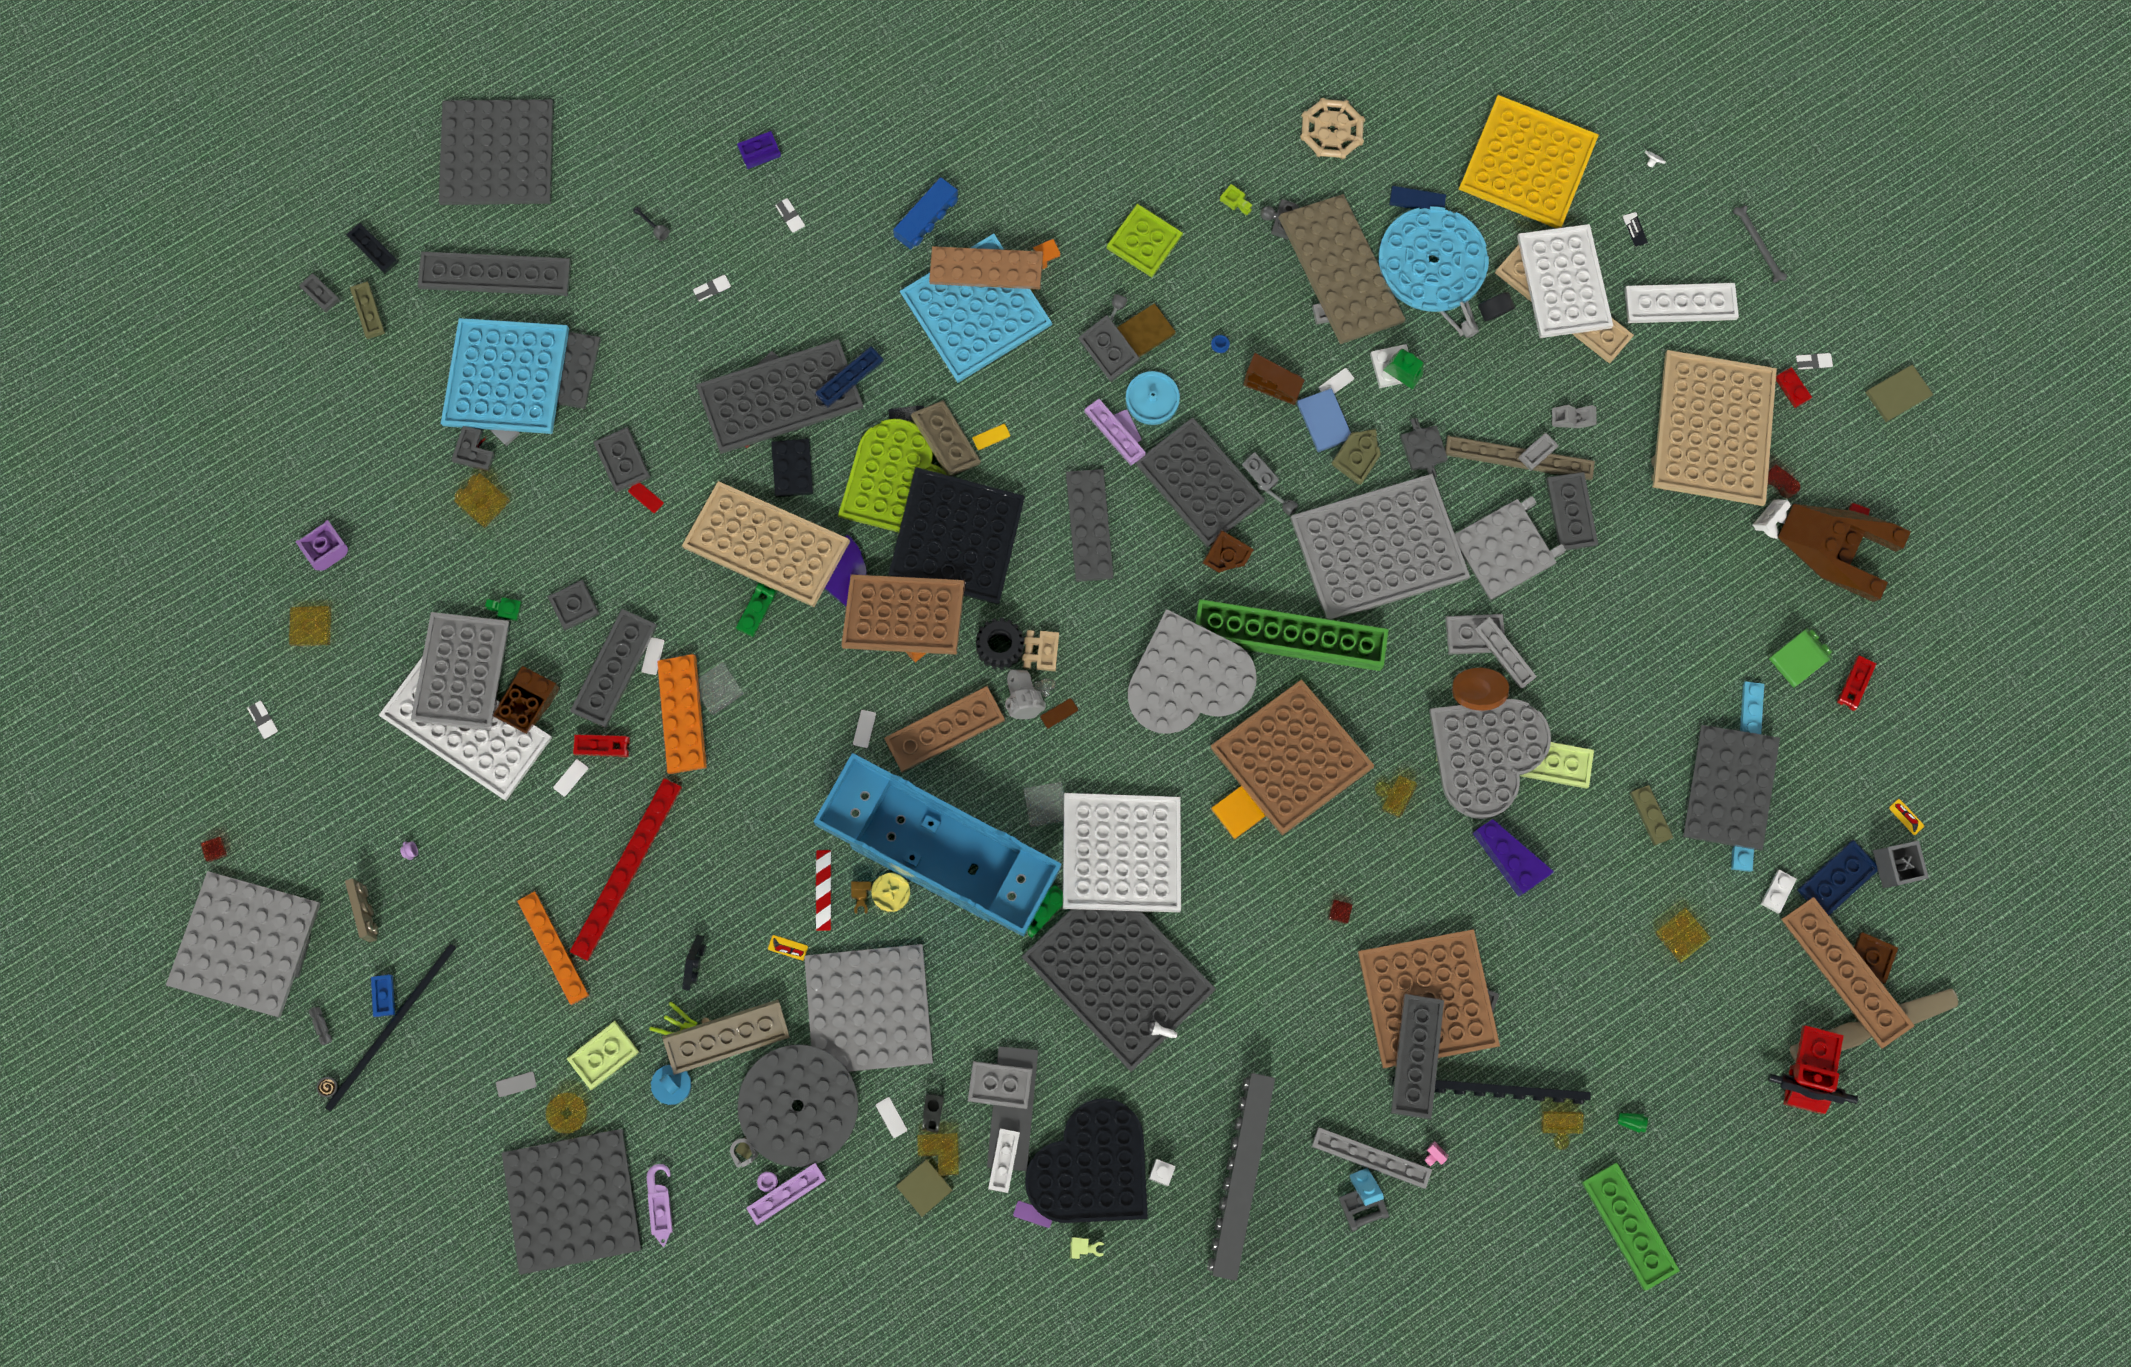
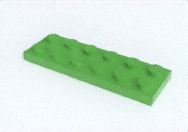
M1617 1163L1581 1182L1644 1291L1680 1271Z

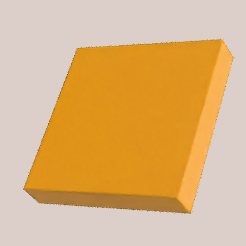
M1242 786L1211 808L1234 840L1265 817V814Z

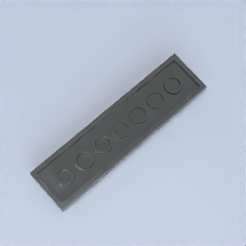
M421 252L418 288L568 296L571 260L570 258Z

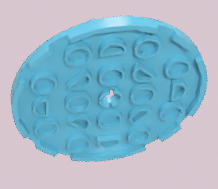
M1430 206V209L1416 208L1398 217L1388 227L1379 247L1378 263L1385 282L1399 300L1419 310L1440 312L1461 306V301L1466 303L1478 292L1488 271L1489 256L1487 255L1483 236L1470 220L1457 212L1453 213L1442 207ZM1429 256H1436L1438 262H1429Z

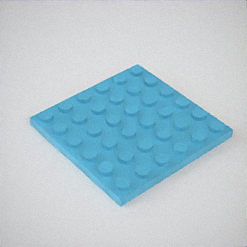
M995 234L990 235L971 247L1004 250ZM930 273L900 291V294L957 383L1052 325L1051 320L1030 289L935 285L929 283Z
M459 318L441 419L442 426L461 428L467 426L475 429L552 434L569 327L567 325Z

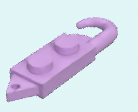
M656 1164L647 1172L651 1233L657 1238L662 1247H665L670 1234L673 1232L669 1191L665 1186L655 1185V1172L664 1170L668 1177L671 1176V1173L664 1164Z

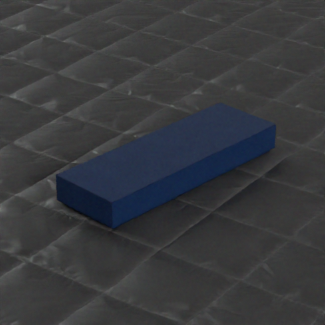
M1392 186L1389 205L1410 209H1430V206L1444 208L1446 195Z

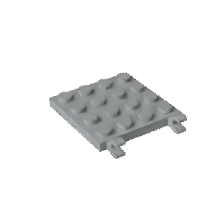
M1533 496L1522 503L1516 499L1455 534L1463 557L1490 601L1557 563L1554 558L1564 554V551H1566L1562 544L1549 551L1530 520L1526 510L1535 506L1536 501Z

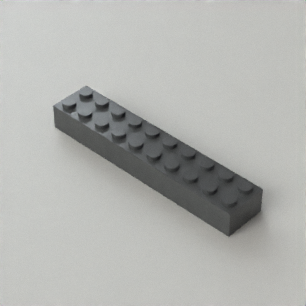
M1251 1073L1243 1079L1242 1090H1245L1244 1097L1240 1098L1238 1110H1241L1240 1117H1236L1234 1129L1237 1130L1236 1137H1232L1230 1145L1233 1154L1232 1157L1228 1158L1226 1169L1229 1170V1175L1224 1178L1222 1187L1225 1190V1196L1220 1198L1219 1210L1222 1211L1221 1216L1216 1219L1215 1230H1218L1217 1237L1213 1238L1211 1243V1250H1214L1213 1258H1209L1207 1270L1210 1271L1209 1275L1237 1281L1275 1078Z

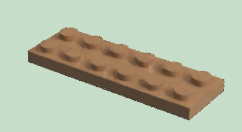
M932 246L929 283L935 285L1041 289L1043 252Z
M986 686L885 737L884 740L901 773L1004 722L1005 719Z

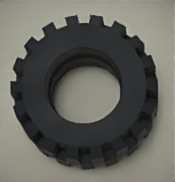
M995 618L992 619L991 623L987 621L984 627L981 626L976 636V651L981 662L984 661L987 667L990 665L992 669L996 670V667H1000V670H1004V667L1010 668L1013 663L1016 664L1022 656L1024 637L1017 624L1013 625L1009 619L1006 622L1004 618H1000V621H996ZM997 635L1005 636L1011 641V647L1003 653L994 652L988 645L990 639Z

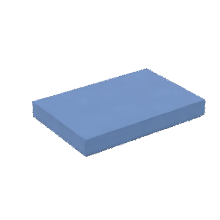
M1332 388L1297 401L1317 452L1343 444L1351 432Z

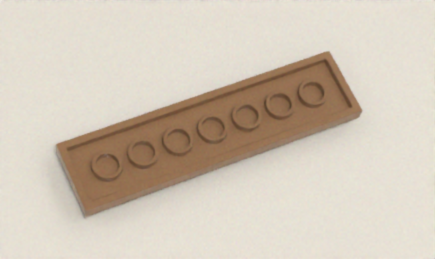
M1814 897L1781 920L1881 1049L1915 1026Z

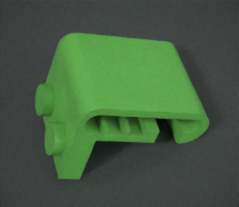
M1808 627L1769 658L1793 688L1833 657L1827 644L1822 645L1818 640L1820 637L1813 629L1809 630Z

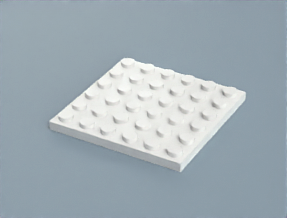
M1064 793L1063 909L1180 912V797Z

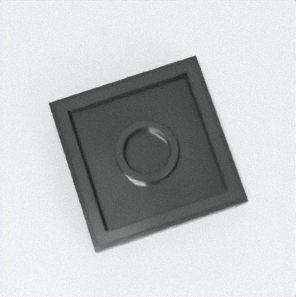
M583 580L548 596L564 631L599 615Z

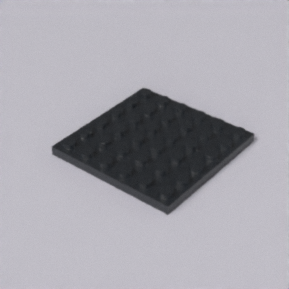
M915 467L888 576L964 580L965 597L999 605L1025 496Z

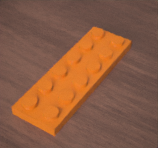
M691 654L658 660L667 773L675 774L707 768L696 655Z

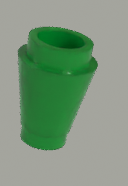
M1619 1113L1617 1124L1637 1133H1645L1648 1117L1644 1116V1114Z

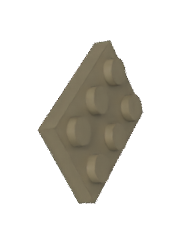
M353 878L345 880L359 938L368 942L376 941L378 928L376 923L372 921L371 916L374 913L371 904L367 902L366 897L369 896L367 887Z

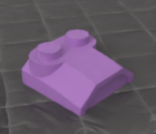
M328 520L296 541L312 567L319 571L329 568L348 552V547Z

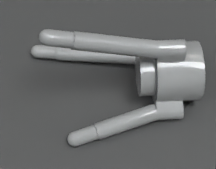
M1462 301L1460 302L1466 321L1461 324L1462 328L1444 311H1440L1441 315L1458 331L1460 337L1465 335L1467 339L1479 332L1468 301L1465 305Z

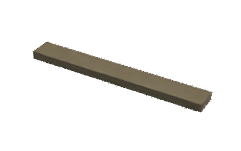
M1447 436L1445 452L1447 456L1528 469L1518 459L1526 449ZM1551 453L1533 470L1557 475L1584 472L1585 479L1592 480L1595 461Z

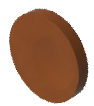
M1471 668L1459 673L1455 677L1452 693L1460 705L1472 710L1486 711L1495 709L1505 703L1509 694V684L1506 678L1497 671L1487 668Z

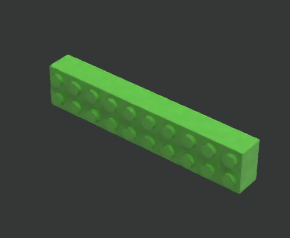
M1199 599L1195 624L1239 645L1244 650L1381 671L1384 666L1389 629Z

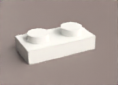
M1777 870L1761 905L1776 913H1780L1797 879L1781 870Z

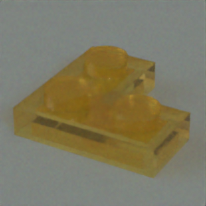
M957 1133L917 1135L918 1157L938 1156L939 1176L959 1175Z

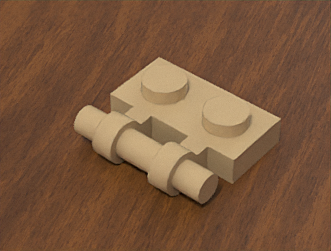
M1028 630L1024 638L1025 654L1022 655V661H1024L1023 668L1031 669V662H1037L1036 670L1056 671L1059 633L1040 631V638H1034V631ZM1034 645L1039 646L1038 655L1032 654Z

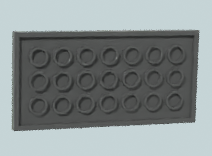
M839 339L696 384L720 454L863 409L856 385L829 408L815 395L816 391L848 366Z

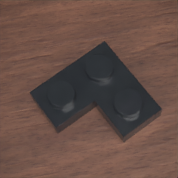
M696 936L686 957L682 985L684 990L690 991L692 985L698 981L699 972H696V969L700 966V956L704 957L707 946L704 945L705 936Z

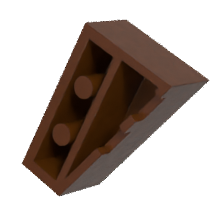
M1254 353L1243 385L1295 405L1305 379Z

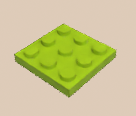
M1137 204L1110 240L1106 249L1148 276L1153 277L1178 243L1183 232Z

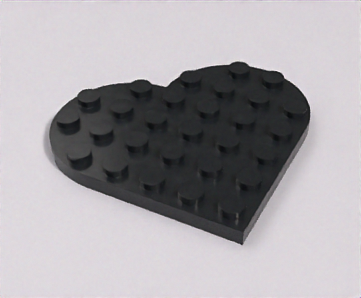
M1101 1098L1088 1101L1073 1112L1065 1126L1063 1141L1054 1142L1043 1147L1035 1154L1027 1168L1025 1177L1026 1193L1036 1211L1045 1218L1059 1223L1148 1219L1144 1136L1141 1123L1131 1109L1119 1101Z

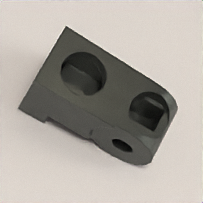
M926 1094L922 1131L938 1133L944 1095Z

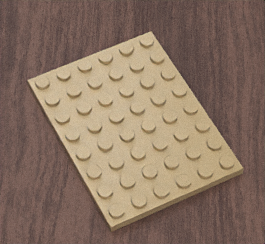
M1667 350L1664 360L1652 487L1764 506L1767 496L1777 368Z

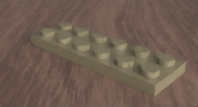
M779 1000L662 1036L674 1075L790 1038Z

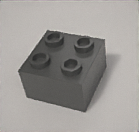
M1919 840L1873 850L1883 888L1929 878Z

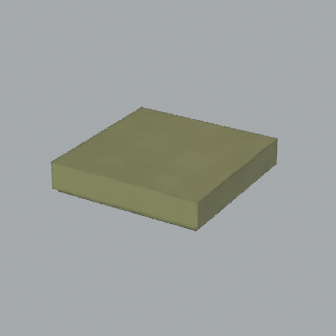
M927 1159L896 1185L921 1217L953 1191Z

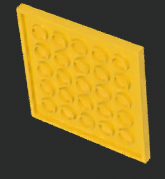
M1498 95L1458 190L1556 229L1561 228L1599 135Z

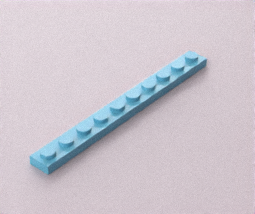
M1747 681L1743 683L1740 731L1761 734L1764 684ZM1733 846L1731 869L1747 872L1753 871L1754 850Z

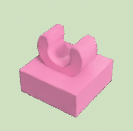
M1435 1141L1429 1145L1427 1150L1430 1154L1426 1157L1425 1161L1429 1166L1433 1165L1436 1161L1442 1165L1449 1155Z

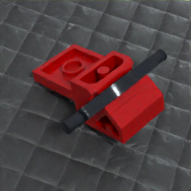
M1806 1025L1802 1026L1796 1064L1790 1066L1789 1075L1784 1073L1781 1076L1771 1073L1768 1075V1082L1780 1084L1781 1088L1786 1089L1784 1105L1818 1114H1826L1832 1101L1844 1104L1845 1101L1857 1104L1858 1096L1847 1094L1844 1089L1837 1088L1839 1079L1837 1070L1844 1035Z

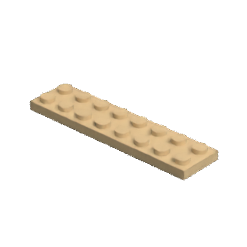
M1518 245L1499 266L1495 274L1531 301ZM1613 318V327L1611 329L1573 334L1609 364L1634 336Z

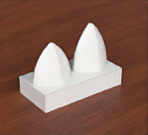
M1773 500L1753 524L1755 530L1764 531L1769 537L1777 539L1778 529L1776 523L1785 522L1787 510L1791 506L1789 501Z

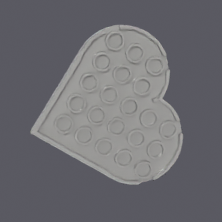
M1166 609L1129 683V707L1136 720L1147 729L1166 734L1179 732L1190 726L1200 713L1209 716H1226L1243 708L1254 693L1256 669L1251 657L1239 645Z
M1507 699L1501 706L1486 711L1472 710L1462 705L1429 710L1443 792L1449 803L1466 816L1485 819L1504 812L1513 803L1518 794L1520 786L1519 775L1529 773L1537 768L1549 752L1551 744L1549 725L1542 713L1527 702Z

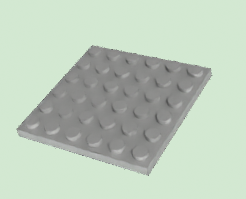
M207 871L166 986L281 1018L321 903Z
M922 944L804 956L811 1046L821 1048L832 1054L844 1064L849 1072L933 1064Z

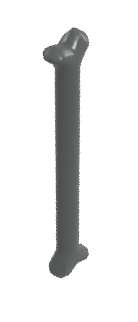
M1748 206L1735 207L1733 214L1741 218L1774 275L1772 282L1785 281L1787 274L1780 271L1746 213Z

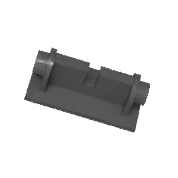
M1256 452L1242 464L1266 492L1271 487H1275L1278 484V480H1280Z

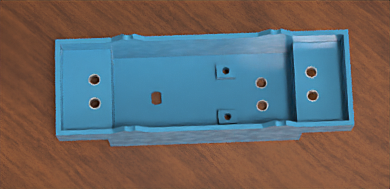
M854 753L851 754L814 820L815 826L849 843L852 850L985 921L993 920L1023 937L1062 865L1054 859L1021 843L1006 832L989 826L923 791L908 780L891 774ZM864 793L869 795V798L866 800L861 798ZM855 810L859 811L857 817L852 816V812ZM899 817H903L905 819V821L901 824L897 822V819ZM929 822L934 823L933 826H929L928 824ZM894 834L895 839L889 840L888 836ZM911 856L915 857L914 860H910L909 858ZM971 864H976L979 867L975 875L968 873ZM1019 876H1023L1025 878V881L1023 883H1019L1017 881V878ZM1013 893L1016 897L1014 900H1009L1008 895Z

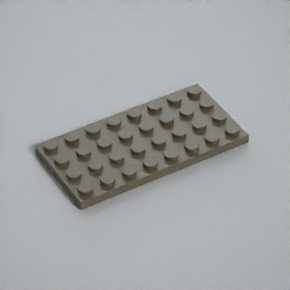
M1344 194L1280 214L1278 218L1340 344L1405 322L1406 319L1391 289L1383 278L1380 267Z

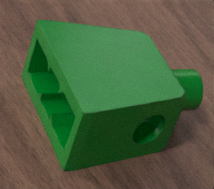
M1400 349L1393 355L1383 371L1413 390L1423 375L1424 363L1412 353Z

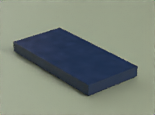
M1851 840L1801 885L1797 891L1806 901L1814 897L1829 916L1878 871L1877 864L1854 840Z

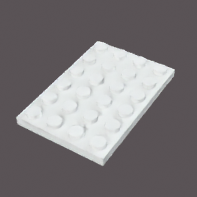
M1590 224L1518 234L1517 239L1539 337L1545 338L1611 329L1613 322Z

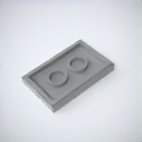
M1503 614L1446 616L1448 655L1492 653L1475 632L1474 628L1490 617L1505 636Z
M973 1061L968 1102L1027 1109L1032 1069Z

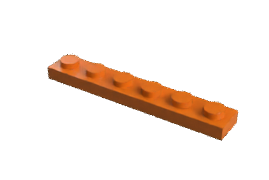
M533 892L518 900L517 902L570 1005L588 997L589 994L537 893Z

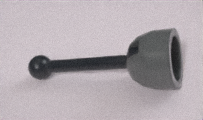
M639 207L633 209L635 214H639L654 228L653 234L659 241H663L669 236L670 230L666 226H656L641 212Z

